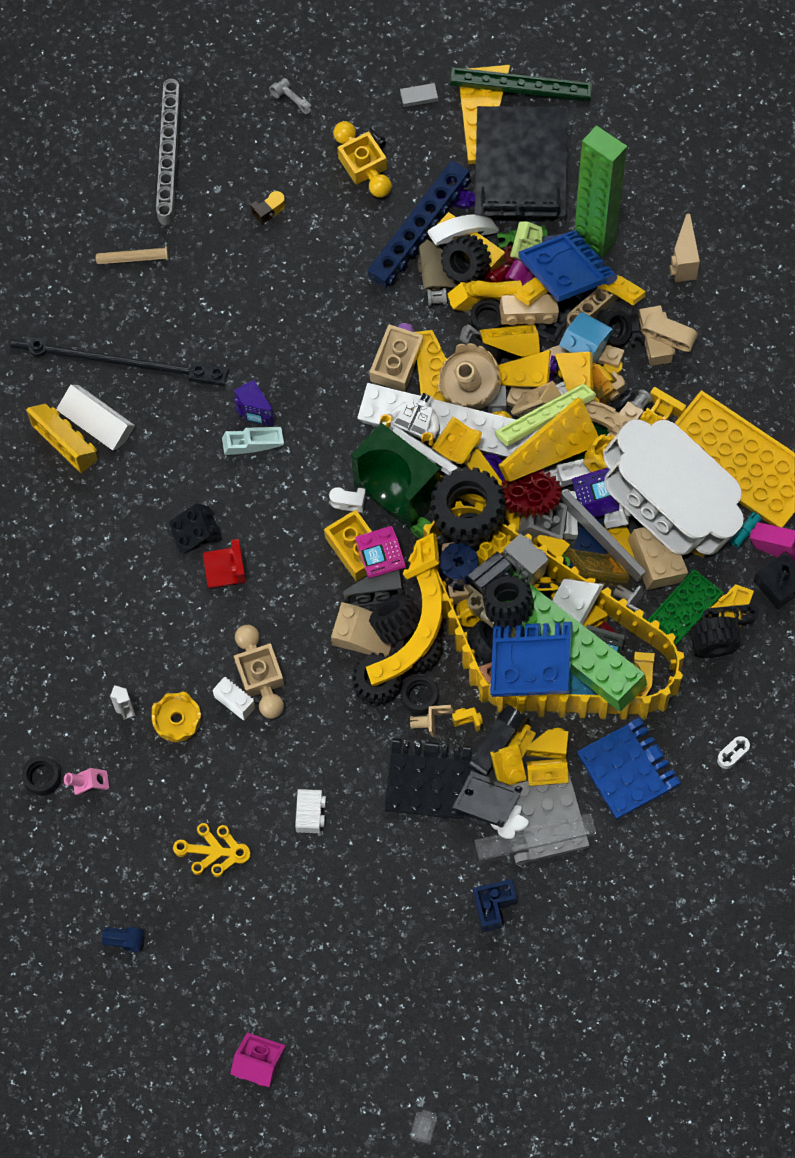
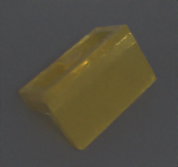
M594 362L593 391L603 404L608 405L605 399L616 392V389L596 362Z

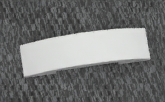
M473 214L444 221L429 229L427 233L435 245H440L452 241L453 237L475 232H480L483 236L498 233L499 229L491 217Z

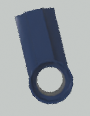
M104 927L102 945L140 952L144 930L134 927L126 929Z

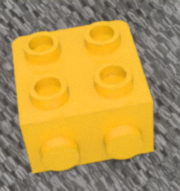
M452 416L432 446V449L448 461L463 464L470 458L472 449L480 443L482 432L469 428Z

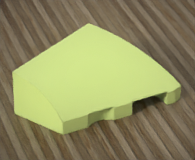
M519 222L510 257L521 260L518 257L519 251L542 243V227L530 222Z

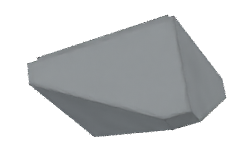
M468 324L462 328L460 340L467 345L471 335L480 334V332Z

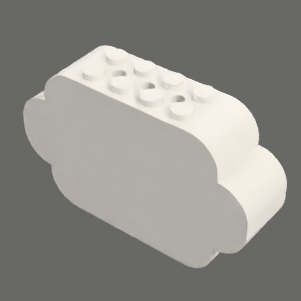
M631 420L621 428L605 448L603 458L605 464L610 469L604 480L607 491L670 551L684 555L696 549L703 554H715L742 527L743 514L736 505L741 498V488L738 482L673 422L659 420L651 426L642 420Z

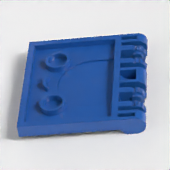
M575 230L519 251L518 255L521 261L558 302L602 284L609 285L614 283L618 277L609 266L604 267L605 263L589 244H584V239Z
M572 621L563 622V630L561 623H555V635H550L549 623H543L542 636L540 623L525 624V637H523L522 625H517L516 637L512 638L510 626H506V628H503L501 625L493 627L490 695L492 697L570 693Z
M641 717L576 752L616 820L682 784L677 776L672 778L675 775L674 770L664 773L661 777L658 775L657 772L666 768L669 762L664 760L655 766L652 765L665 757L658 744L649 747L645 751L643 750L655 742L653 737L647 738L639 744L637 739L646 735L649 731L647 727H643L645 723Z

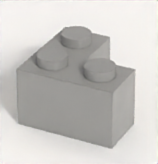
M559 502V505H555V510L550 509L549 514L542 512V517L539 514H535V518L531 514H528L527 518L524 515L521 516L518 534L521 533L523 536L530 534L532 539L539 535L563 539L568 505Z
M521 533L504 548L503 557L516 568V573L532 586L545 574L549 560L546 553L541 549L538 550L533 545V542Z

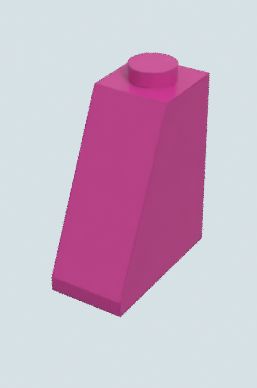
M757 522L755 528L750 533V539L754 547L775 557L780 556L786 551L795 561V530Z

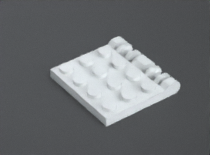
M396 426L394 427V433L439 466L444 473L451 475V471L455 469L462 471V468L448 461L430 447L422 444L421 441Z

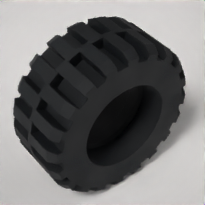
M463 467L462 471L455 469L451 471V475H444L442 477L443 481H438L435 485L436 491H432V501L430 502L432 515L438 530L442 531L443 536L447 539L451 537L452 542L455 543L462 541L463 545H469V542L479 544L481 539L485 541L490 539V534H496L499 531L498 525H503L504 516H506L505 498L498 480L494 476L490 477L489 472L484 470L481 473L480 469L475 467L473 470H469L468 467ZM476 494L483 497L487 504L484 510L477 516L460 518L451 513L450 508L453 502L462 495Z

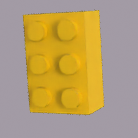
M357 510L352 511L324 529L325 539L355 581L367 575L358 553L355 537L372 532Z

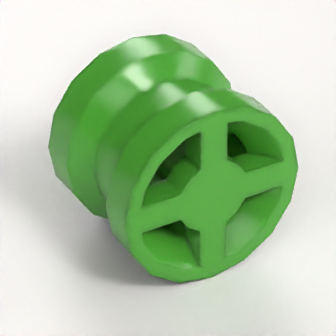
M419 517L417 524L413 525L410 530L417 538L421 539L423 538L424 525L432 523L424 517Z

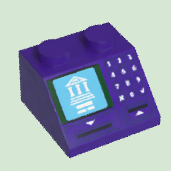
M254 380L234 390L235 398L233 400L239 416L243 415L245 420L267 426L275 425L272 408Z
M609 468L572 478L577 500L594 518L619 511L620 503L609 494L605 487L604 480Z

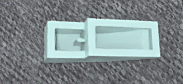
M281 427L245 428L244 431H225L222 437L225 455L258 452L284 445Z

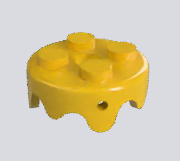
M168 693L158 703L155 702L153 704L152 723L157 734L163 739L171 742H181L191 738L197 732L201 723V713L198 704L188 693ZM175 714L182 716V720L178 723L171 720Z

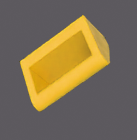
M539 535L532 539L533 544L538 547L546 545L548 547V554L554 558L559 555L562 556L570 546L563 539Z
M566 758L526 762L529 786L569 783Z

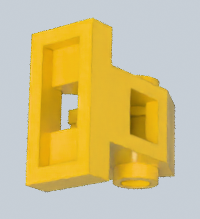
M654 387L650 392L654 406L651 410L647 408L641 415L640 420L652 426L659 420L668 421L672 415L679 418L685 411L686 405Z
M634 653L632 664L645 673L647 686L637 696H647L652 687L655 653Z

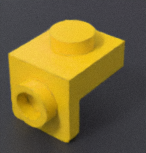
M475 707L467 710L461 708L452 714L454 727L473 722L476 732L480 731V724H483L480 712L476 713Z

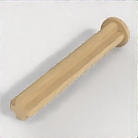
M167 246L157 249L96 254L97 264L156 259L169 260Z

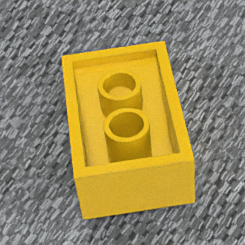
M535 324L479 330L481 339L485 344L521 357L540 353L539 335Z

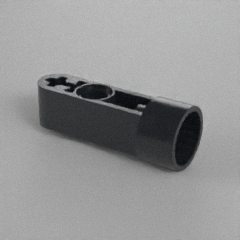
M507 703L497 716L499 718L469 764V768L484 776L490 774L494 768L490 752L495 753L499 749L508 747L517 731L521 732L529 720L527 716Z

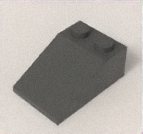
M399 570L372 578L365 577L343 591L344 603L359 607L380 605L393 596L402 594Z

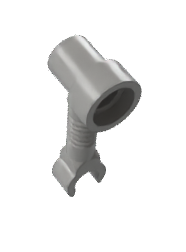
M283 78L278 83L275 82L269 87L271 94L275 98L286 94L298 105L304 114H308L311 111L309 107L312 105L289 89L290 83L286 78Z

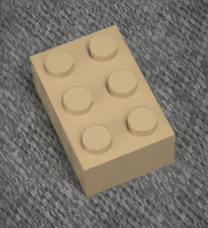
M643 527L633 530L628 538V542L635 560L646 570L643 576L646 589L650 590L681 583L688 574L682 555L670 551L647 528Z

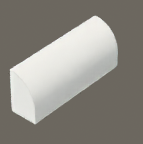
M70 385L56 409L112 450L122 446L135 427L133 423L79 385Z

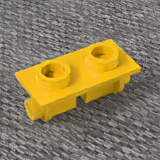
M525 724L521 732L517 731L508 745L509 747L518 744L522 758L527 751V746L536 735L527 724Z

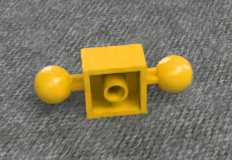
M348 121L339 122L333 131L336 141L343 144L337 147L338 159L356 185L370 179L369 190L372 195L379 198L387 196L392 188L391 181L387 176L379 174L387 170L386 156L369 131L355 138L356 129L354 125Z

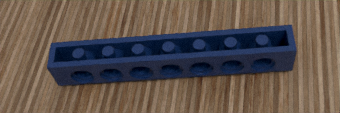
M453 160L450 161L368 268V277L386 289L395 282L397 274L400 270L403 271L406 268L407 261L411 256H415L419 245L427 240L429 236L428 230L439 223L442 215L448 213L452 202L457 201L461 190L469 185L471 179L468 169ZM451 182L456 183L455 185H452V186H451V185H448V184L451 183ZM440 196H445L444 199H438ZM429 210H435L433 213L427 212ZM420 223L425 224V225L422 226V227H418V226H417V225L420 224ZM408 237L414 238L411 241L406 240ZM397 251H403L400 255L395 254ZM387 265H393L389 269L385 268Z

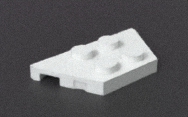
M563 579L552 601L583 625L604 585L574 579Z

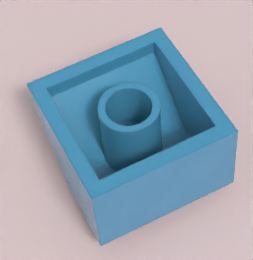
M580 312L566 329L559 346L571 353L592 352L593 362H598L613 328L584 312Z

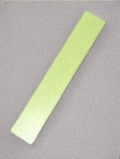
M583 383L496 430L495 436L506 446H509L542 428L576 398H581L584 404L596 398V393Z

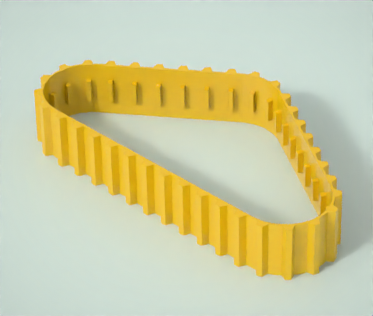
M458 501L455 507L450 508V510L457 517L469 512L480 514L483 511V504L478 503L475 507L464 506L461 501ZM433 521L432 524L424 525L423 537L434 533L438 538L443 533L438 530L436 523ZM504 523L502 526L498 525L499 531L505 534L506 538L511 542L519 535L516 532L517 526L513 523L508 526ZM530 534L524 536L528 537L532 541V536ZM533 544L538 550L541 549L546 553L549 560L545 573L557 582L562 583L563 579H574L595 583L596 579L593 577L585 579L580 576V568L577 566L570 569L564 565V557L561 555L555 558L549 555L546 545L538 547ZM435 566L443 594L441 616L442 618H447V631L449 635H454L456 652H462L463 669H469V683L471 686L478 687L479 700L482 703L489 701L497 706V713H500L507 703L523 714L526 711H537L539 717H544L546 712H557L560 718H565L567 712H576L580 718H585L587 713H598L601 719H606L608 714H619L621 720H626L629 714H638L642 719H647L648 713L657 709L664 712L668 707L670 696L678 695L683 677L681 670L684 662V653L677 651L674 645L676 636L673 633L666 635L661 631L658 621L655 620L650 623L645 620L642 610L639 609L633 612L627 608L628 601L623 598L617 601L611 597L612 590L607 587L601 590L594 604L604 610L610 618L656 648L666 657L670 663L669 669L673 671V677H669L668 685L665 689H661L658 693L649 696H636L621 712L599 695L546 694L492 697L490 695L491 683L488 684L479 670L480 666L478 667L475 660V651L471 650L468 644L467 632H463L461 627L460 615H456L454 601L452 598L449 599L447 594L446 582H442L439 566Z

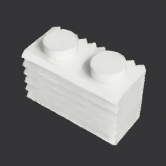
M224 677L213 689L215 698L242 720H245L255 709L254 699L248 696L245 691L239 689V686L230 682V679H227V677Z
M298 789L296 832L320 833V828L324 827L325 815H321L322 808L326 807V796H322V790Z

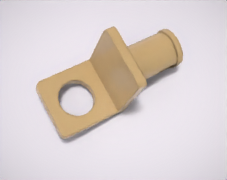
M451 705L429 706V714L427 716L410 717V721H412L410 722L411 729L428 728L431 736L435 737V715L453 714L454 709Z

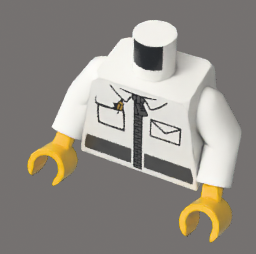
M422 393L418 402L409 399L407 402H403L394 408L390 413L383 414L380 417L379 423L387 422L385 426L390 428L391 422H393L392 425L421 438L422 444L425 441H429V446L433 445V439L440 429L436 411L429 407L433 397Z

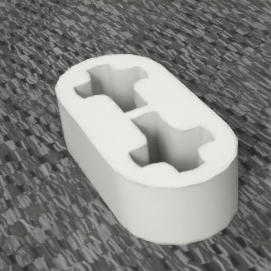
M739 736L731 741L718 755L717 762L719 766L724 769H730L749 751L750 743L748 739ZM737 743H738V744H742V743L745 744V745H744V750H743L742 748H740V749L736 752L735 749L737 748ZM732 754L730 763L728 761L723 762V756L728 757Z

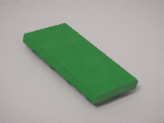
M693 569L647 621L650 623L655 620L660 623L659 629L666 635L673 633L676 636L674 645L677 646L690 632L691 627L701 620L704 610L709 607L711 608L724 592Z

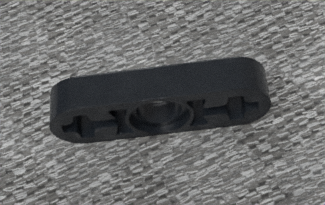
M752 604L708 608L704 610L701 621L708 619V614H711L712 617H718L719 613H721V616H724L726 612H733L738 625L752 624L758 617V609ZM749 610L752 613V617L748 618V615L743 614H746V611Z

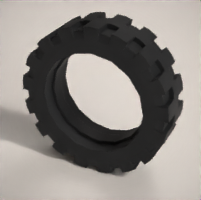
M480 620L468 630V640L472 644L473 650H476V654L485 663H491L493 629Z

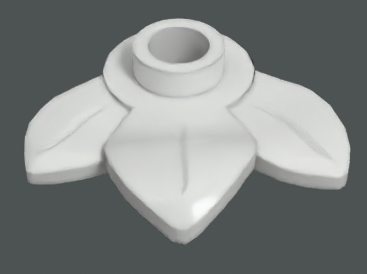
M514 805L502 828L491 824V826L498 830V834L501 837L513 839L515 831L524 830L529 825V821L520 815L522 807Z

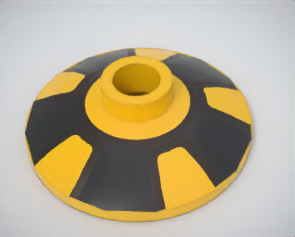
M541 577L540 581L536 582L533 587L538 591L558 590L561 583L551 581V577Z

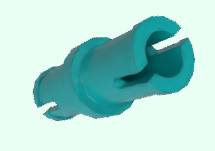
M752 512L729 542L733 546L736 545V548H739L743 541L750 536L757 522L762 520L761 516Z

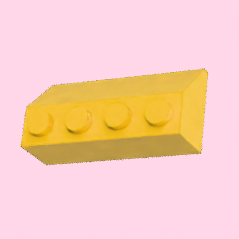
M42 404L26 409L32 427L81 474L98 460L96 448L91 443L87 444L84 441L83 435L79 431L75 432L72 429V425L66 419L62 420L54 407L50 408L47 404Z

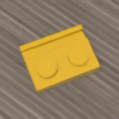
M518 744L499 749L495 753L490 752L496 780L509 785L527 780Z

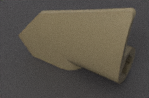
M427 239L419 246L420 256L418 258V270L422 273L424 291L427 292L428 289L438 291L441 287L454 289L457 283L452 281V277L448 278L446 276L447 272L443 271L444 264H441L443 259L441 253L444 251Z
M465 584L464 587L470 594L467 603L471 613L474 616L480 617L493 629L496 625H494V622H490L486 616L483 595L470 584Z

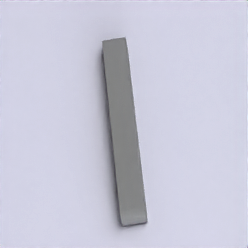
M168 79L163 84L156 200L157 217L162 225H169L173 222L175 211L181 101L179 83L175 79Z

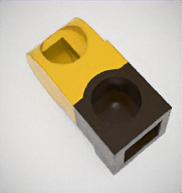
M274 191L269 195V198L260 204L255 201L250 205L251 213L262 225L285 208L284 195L279 191Z

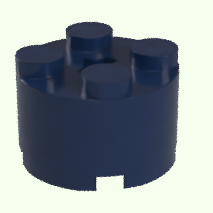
M451 543L440 555V575L443 581L453 588H463L465 584H470L467 575L478 567L477 553L467 545Z

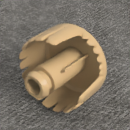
M468 343V345L458 344L456 352L445 360L441 367L438 389L448 403L480 410L488 406L499 393L502 382L500 368L493 355L484 347H477L472 343Z

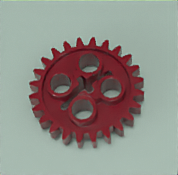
M544 469L511 482L502 480L501 485L506 509L510 508V513L516 511L517 516L524 514V517L527 518L528 514H531L535 518V514H539L542 517V512L549 514L550 509L555 510V505H559V500H561L562 487L560 486V481H556V476L551 477L550 472L544 474Z

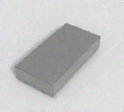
M435 83L400 89L403 107L438 101Z

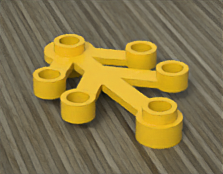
M205 823L198 825L197 831L200 836L206 839L210 846L188 844L185 840H177L173 845L174 853L178 857H185L188 853L209 855L201 862H194L191 868L195 875H201L204 869L221 856L229 858L221 864H214L211 871L215 877H221L224 871L234 863L243 864L250 858L249 848L244 844H237L225 825L218 827L217 834L227 842L230 848H222L210 833L209 826ZM202 827L207 828V831L205 833L200 832V829ZM222 829L227 830L226 834L221 835L220 831ZM180 844L185 846L182 850H178L177 847ZM239 850L244 852L242 856L237 855ZM196 866H201L200 871L194 870ZM221 868V872L215 873L214 869Z

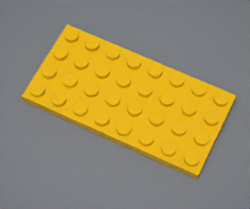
M701 390L674 424L683 430L738 482L741 488V498L738 503L750 511L759 514L769 524L784 528L795 514V453Z

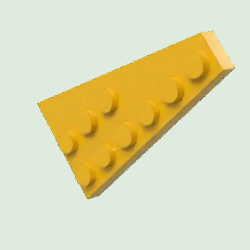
M510 65L469 69L509 73ZM459 87L468 164H476L477 106H501L504 92Z
M433 330L415 332L424 335L417 357L421 395L425 393L433 397L432 399L447 402L438 389L439 373L447 358Z
M576 398L498 465L506 481L511 482L588 450L599 436L583 400Z

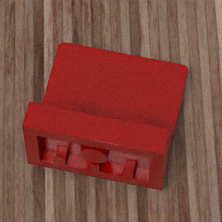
M239 539L231 540L232 547L203 553L208 588L246 583Z

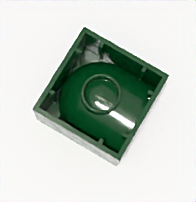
M381 423L351 454L354 487L357 489L364 488L367 497L410 530L413 525L417 524L419 517H425L431 510L432 491H436L435 485L440 481V467Z

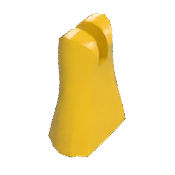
M477 280L467 283L465 290L471 296H485L501 300V296L515 295V291L522 287L521 280L504 282Z

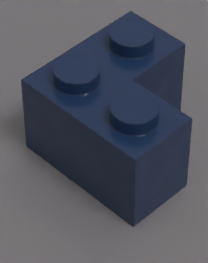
M512 879L473 888V898L481 931L487 932L502 928L499 908L516 905L517 903Z

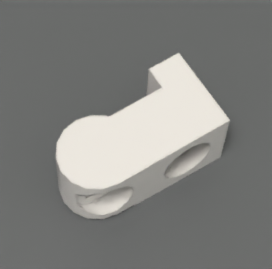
M339 487L334 488L329 494L330 504L336 509L357 510L363 513L366 490L358 488L357 492L344 491Z

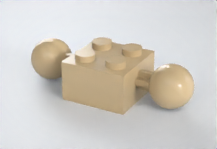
M243 625L237 629L235 641L246 652L234 655V659L244 690L251 697L261 694L262 698L259 702L261 714L266 718H276L283 712L284 703L281 697L273 694L272 690L284 686V681L271 643L257 648L256 645L260 638L258 630L252 625Z

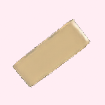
M654 313L648 314L641 329L645 336L685 352L691 351L698 336L697 331Z

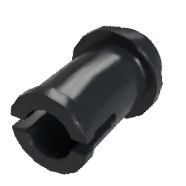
M372 128L367 130L366 132L369 131L380 149H383L386 145L385 138L380 137Z

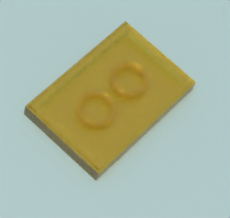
M568 549L565 553L584 577L626 584L630 579L628 574L611 555L576 549Z

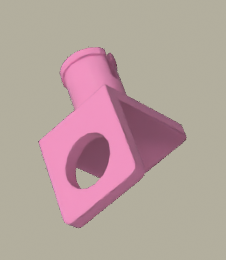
M89 768L79 774L68 773L64 776L65 785L74 786L75 795H79L92 788L109 789L106 770ZM97 774L102 776L103 784L97 781Z

